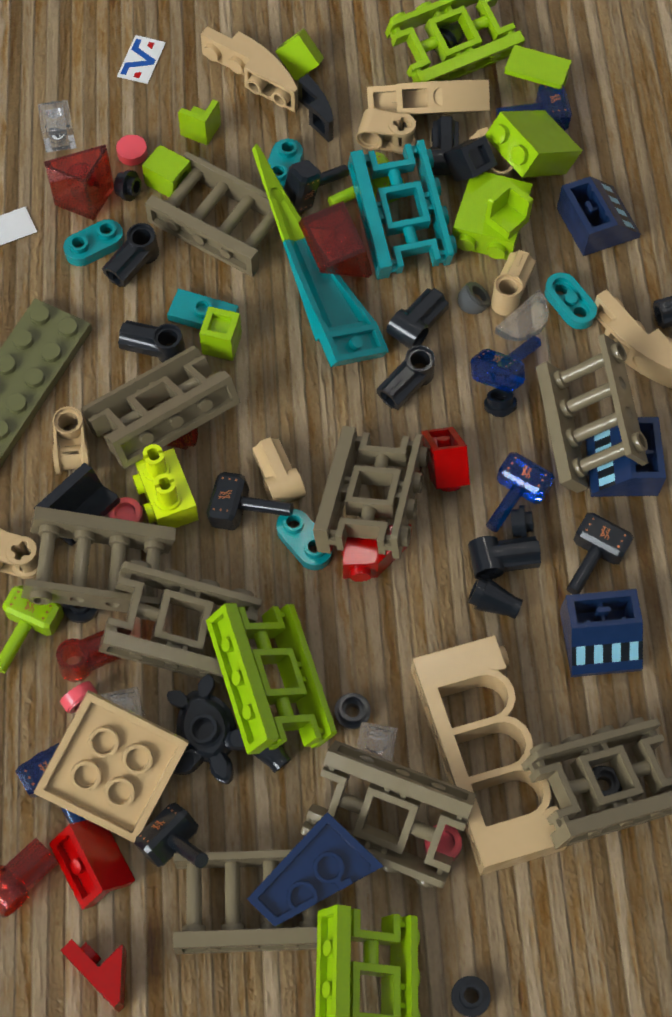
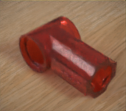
M104 630L81 640L71 638L60 643L56 651V658L60 674L64 679L70 682L82 681L87 678L92 670L121 659L120 657L98 652ZM73 656L82 658L79 663L74 665L65 663L67 659Z
M37 838L32 840L7 865H0V915L2 917H8L19 909L27 900L29 891L59 864L57 859Z

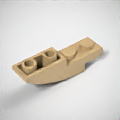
M208 26L201 33L202 55L211 61L230 68L237 74L244 75L245 87L252 93L261 95L280 107L296 112L298 109V88L289 72L271 52L240 31L233 38H230Z
M489 80L429 81L367 87L368 109L377 108L383 111L406 113L411 116L490 111Z
M607 289L596 295L594 302L597 306L596 319L605 327L604 334L615 342L621 343L627 355V359L624 362L645 377L672 389V339L665 336L659 328L647 334L642 323L634 320L625 310L623 303L618 298H614Z

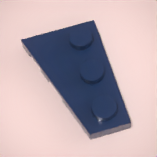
M327 812L254 890L247 900L276 927L384 866Z

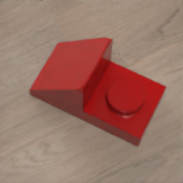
M71 939L60 951L119 1013L124 1008L127 950L123 944L120 945L98 967L96 964L101 960L100 956L86 942L79 947Z

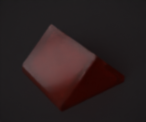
M106 145L45 161L44 165L54 204L94 221L114 190Z
M343 201L306 216L298 222L320 273L366 278L372 275L367 251Z

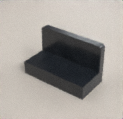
M83 463L36 506L104 517L120 503V498L102 485L92 467ZM59 537L71 546L76 543L74 539Z

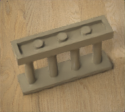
M186 152L184 157L190 160L191 171L167 200H161L154 195L150 196L145 203L148 222L253 277L259 269V257L256 248L276 223L266 192L210 164L207 159ZM197 182L212 188V191L194 213L188 214L177 208ZM224 195L239 202L220 227H213L203 222ZM249 209L264 215L263 220L246 241H240L230 236Z
M605 334L598 336L601 354L565 371L558 369L547 361L536 366L559 482L562 486L576 493L589 489L586 477L588 471L620 457L626 456L641 466L648 464L645 452L648 449V444L640 430L624 362L627 359V355L621 343L615 342ZM605 367L608 378L607 383L573 399L569 398L567 387H569L570 382ZM612 396L615 412L576 429L573 417L576 411ZM615 426H619L622 442L582 458L580 449L582 441Z
M36 506L31 521L30 533L38 534L41 537L36 580H25L21 598L29 599L30 602L37 605H48L52 602L127 613L132 594L123 593L121 590L115 589L119 570L125 561L126 549L143 550L147 553L146 562L151 565V568L159 570L160 556L163 553L168 554L175 542L176 528ZM59 537L74 539L77 543L72 585L50 582L55 540ZM93 543L107 544L112 548L107 590L86 587L90 548ZM144 585L139 603L158 608L161 598L157 597V588Z
M197 847L207 854L209 858L207 865L203 868H197L179 853H174L173 861L176 869H186V925L182 927V931L173 932V949L176 954L317 949V904L302 912V921L299 922V927L283 928V923L275 927L265 917L264 923L260 924V929H244V924L240 922V867L263 866L264 881L292 849L206 852L205 848ZM225 868V924L221 925V930L206 931V926L202 925V869Z

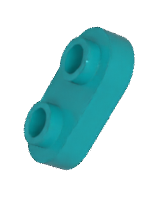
M289 138L276 142L268 159L273 172L280 174L279 176L276 175L283 189L289 167L292 164L303 161V148L301 144Z
M106 219L72 234L65 240L63 245L67 261L74 266H86L118 250L124 243L123 229L118 222Z
M560 272L551 275L547 279L544 290L546 299L570 327L574 329L590 327L594 323L597 314V306L570 274ZM561 291L564 295H559L556 292ZM575 314H581L583 317H578Z
M293 509L291 517L280 515L276 522L277 535L303 567L309 570L325 568L332 559V551L330 554L313 553L309 550L311 546H316L313 532L315 523L305 512L298 509ZM291 521H296L300 525L298 527L291 528L288 526V523Z

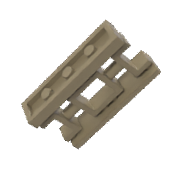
M191 346L83 406L81 410L91 432L97 437L113 429V432L105 435L104 438L111 453L115 454L118 463L125 469L143 459V449L146 446L157 444L162 448L241 402L232 378L226 371H219L207 379L205 378L212 373L207 359L204 355L201 356L196 346ZM168 397L171 398V399H169L168 401H166V402L160 404L159 406L153 408L152 410L147 411V409H149V408H151L152 406H154V405L160 403L161 401L167 399Z
M342 427L313 528L317 552L331 554L333 545H336L337 550H344L347 537L377 540L378 554L386 555L387 550L392 551L394 559L401 558L403 547H408L410 544L411 527L408 526L409 520H415L417 499H415L416 493H421L423 488V473L421 469L422 467H427L429 462V447H424L423 434L416 433L414 441H410V436H403L400 448L371 446L370 433L363 432L362 437L357 436L356 427ZM358 452H359L360 463H363V464H374V466L355 465L356 460H357V456H358ZM388 466L407 467L404 481H403V478H402V469L387 468V467H388ZM361 484L390 487L387 500L358 497ZM344 504L346 515L360 516V519L341 518ZM374 518L394 519L391 535L389 523L374 521Z
M141 560L124 561L118 573L115 589L132 593L126 620L108 618L98 652L200 679L209 674L214 678L215 683L225 685L218 659L199 654L203 650L206 636L210 637L205 620L211 616L213 604L222 606L224 603H236L237 607L245 608L249 623H255L262 599L254 597V594L249 590L236 588L232 591L221 588L220 584L213 580L200 579L196 581L185 578L186 575L177 570L168 569L165 572L151 568L149 563ZM144 585L164 590L158 608L139 603ZM169 604L201 612L195 640L162 631ZM136 617L155 622L150 641L130 635Z
M643 717L628 721L622 728L614 729L612 725L596 730L592 736L583 738L582 734H575L564 739L561 742L562 744L552 746L551 742H545L530 750L531 755L521 764L523 770L531 771L532 774L529 778L532 783L548 779L561 808L547 818L549 825L554 824L556 829L550 835L556 849L672 815V777L665 778L653 752V749H656L665 741L663 735H658L656 729L661 726L658 718L644 721ZM640 740L631 748L637 759L636 763L631 764L623 745ZM578 757L570 764L576 780L568 781L560 762ZM611 762L623 791L604 796L591 767ZM644 776L652 794L659 795L635 801L645 793L638 779ZM583 794L590 812L594 814L570 821V819H573L581 812L575 796Z
M335 740L327 751L323 763L324 767L320 774L324 778L337 782L330 807L326 809L312 804L308 810L306 821L302 826L301 834L306 835L327 812L336 819L339 807L359 814L354 831L346 830L384 866L381 868L382 870L392 874L403 873L411 876L418 884L427 888H444L454 858L436 850L445 825L464 831L477 794ZM350 775L371 782L364 800L345 793ZM375 797L409 810L400 837L366 824ZM421 802L442 810L436 827L415 820ZM410 834L431 842L425 859L404 851Z

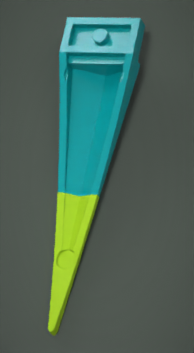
M255 144L252 152L315 341L321 343L330 367L383 357L389 350L377 322L357 299L326 257L285 193L260 146Z

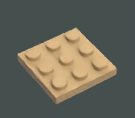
M88 690L40 778L34 794L135 843L136 837L142 832L189 742L187 739Z

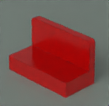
M89 820L69 824L49 843L82 910L95 906L110 891L130 886L135 881L111 832Z

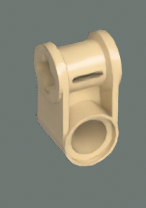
M377 108L366 109L356 136L357 143L369 150H382L403 154L405 144L411 143V146L416 145V139L413 135L416 130V121L411 115L406 113L383 111ZM403 122L406 123V127L404 128V130H403ZM401 138H402V146L399 145V140H400Z
M69 406L60 408L56 411L52 420L54 438L53 462L56 475L62 474L63 470L77 469L83 463L91 467L87 430L81 412ZM67 425H77L72 430H63Z
M0 528V572L22 579L36 577L39 558L36 543L29 537L10 533Z

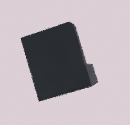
M486 136L467 140L443 153L453 179L456 182L474 178L498 165Z

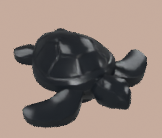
M207 674L199 681L198 690L191 691L187 696L179 690L167 693L168 701L180 709L176 723V734L187 739L189 742L185 749L186 752L183 753L173 774L188 775L197 770L203 762H208L214 778L223 784H229L233 780L234 769L228 755L232 750H245L239 728L236 729V723L231 710L223 701L213 695L215 680L211 675Z

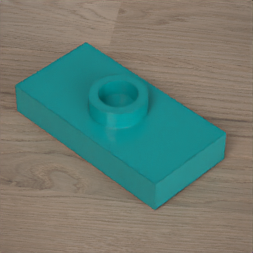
M178 288L167 313V318L169 321L201 330L208 306L239 313V306Z

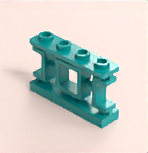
M424 139L417 140L416 145L411 146V143L405 144L402 152L404 160L378 164L374 150L368 151V154L365 155L363 150L350 152L348 169L377 280L389 278L390 273L396 272V274L402 273L404 269L403 257L429 253L432 267L439 266V263H443L444 266L450 265L454 254L457 253L454 235H449L447 228L449 224L448 210L446 206L441 205L439 198L442 193L440 180L438 177L434 178L432 172L434 167L433 154L431 149H426ZM417 164L421 180L403 184L401 174L413 172ZM370 176L371 179L388 176L391 186L378 188L375 199ZM414 195L419 217L393 222L387 200ZM432 221L436 238L418 241L416 231L428 229ZM384 230L386 236L404 234L406 244L393 246L391 257Z

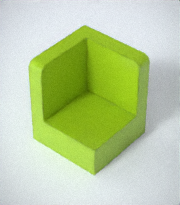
M304 28L283 42L275 51L294 80H299L312 71L324 59Z
M213 99L206 110L193 106L191 111L181 108L178 112L180 135L208 145L221 125L219 101Z
M159 145L142 164L144 182L152 189L170 197L191 171V162L172 150Z
M509 180L488 199L484 222L509 240L529 222L533 198Z
M208 306L199 333L201 350L204 355L234 360L242 336L240 313Z

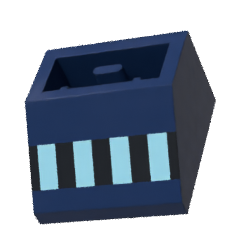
M591 176L562 185L557 210L583 256L640 238L641 233L613 186Z
M637 417L640 430L648 444V449L645 450L648 464L641 466L628 457L623 456L588 471L591 497L659 495L666 480L659 417ZM619 426L586 439V456L588 457L622 442Z
M637 589L565 596L560 609V617L571 677L642 671L643 620Z

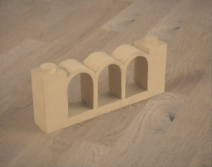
M495 635L413 658L411 673L449 784L474 793L475 791L505 782L521 781L531 786L538 796L539 806L537 810L487 827L475 798L465 826V832L480 876L554 854L567 848L566 846L556 849L550 837L556 829L554 824L549 825L547 818L553 812L559 810L557 805L548 808L551 799L549 782L545 779L532 783L529 778L532 774L531 771H524L521 765L531 755L530 750L533 748L532 735L525 724L517 718L510 717L516 700L515 690L510 680L505 676L507 666H509L507 651L503 645H498ZM476 687H487L493 689L502 698L504 709L499 714L452 728L441 697ZM495 733L506 734L516 740L521 750V758L518 761L507 766L468 776L457 744Z

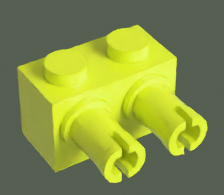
M157 444L146 446L143 449V459L135 463L137 474L132 475L138 495L145 493L148 503L143 504L149 524L156 522L157 525L177 528L199 520L195 500L174 448L163 451Z

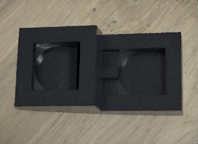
M306 74L298 80V100L309 109V125L330 142L333 140L334 125L331 107L320 87Z

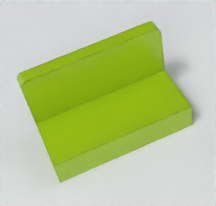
M514 44L504 73L564 90L572 60Z

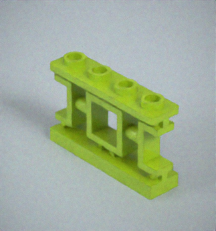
M439 0L434 3L427 1L419 5L412 12L407 14L399 12L390 18L385 31L387 39L391 38L393 47L407 42L416 60V63L411 64L407 70V75L409 78H412V82L451 81L508 58L514 44L522 46L525 38L520 30L514 31L516 28L514 23L500 28L490 8L495 6L498 0ZM477 3L475 8L480 17L471 20L465 7ZM458 21L468 41L449 49L439 28ZM426 24L424 29L429 38L420 41L413 28ZM486 28L492 42L480 46L483 41L478 31ZM435 49L441 63L429 67L431 62L426 52Z
M224 603L205 621L247 755L260 754L266 748H269V750L277 749L287 741L285 731L299 730L303 746L311 748L320 747L335 736L337 730L294 604H286L281 609H279V606H272L261 616L263 622L249 623L244 607H237L236 603ZM269 638H275L278 648H272ZM248 639L255 640L257 649L251 650ZM277 664L285 688H270L263 665ZM290 703L297 704L300 715H294ZM269 705H276L279 716H272Z
M337 904L318 910L315 1017H421L418 1009V986L420 984V971L418 969V945L420 942L418 917L415 915L402 917L400 914L381 917V932L360 929L361 909H351V906ZM351 941L363 943V962H351ZM379 945H390V965L379 964ZM360 975L381 977V1014L360 1012Z

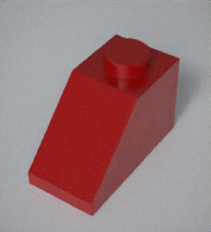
M454 427L421 431L424 447H429L428 470L435 488L451 492L459 490L461 486L470 485L467 445Z
M389 525L390 535L392 532L393 525ZM347 537L345 548L341 550L343 579L350 578L352 581L363 582L371 578H377L395 560L392 556V551L386 550V555L378 554L377 540Z

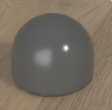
M468 282L460 290L457 298L461 310L468 314L482 313L491 304L487 291L476 282ZM474 294L479 295L482 301L478 299Z

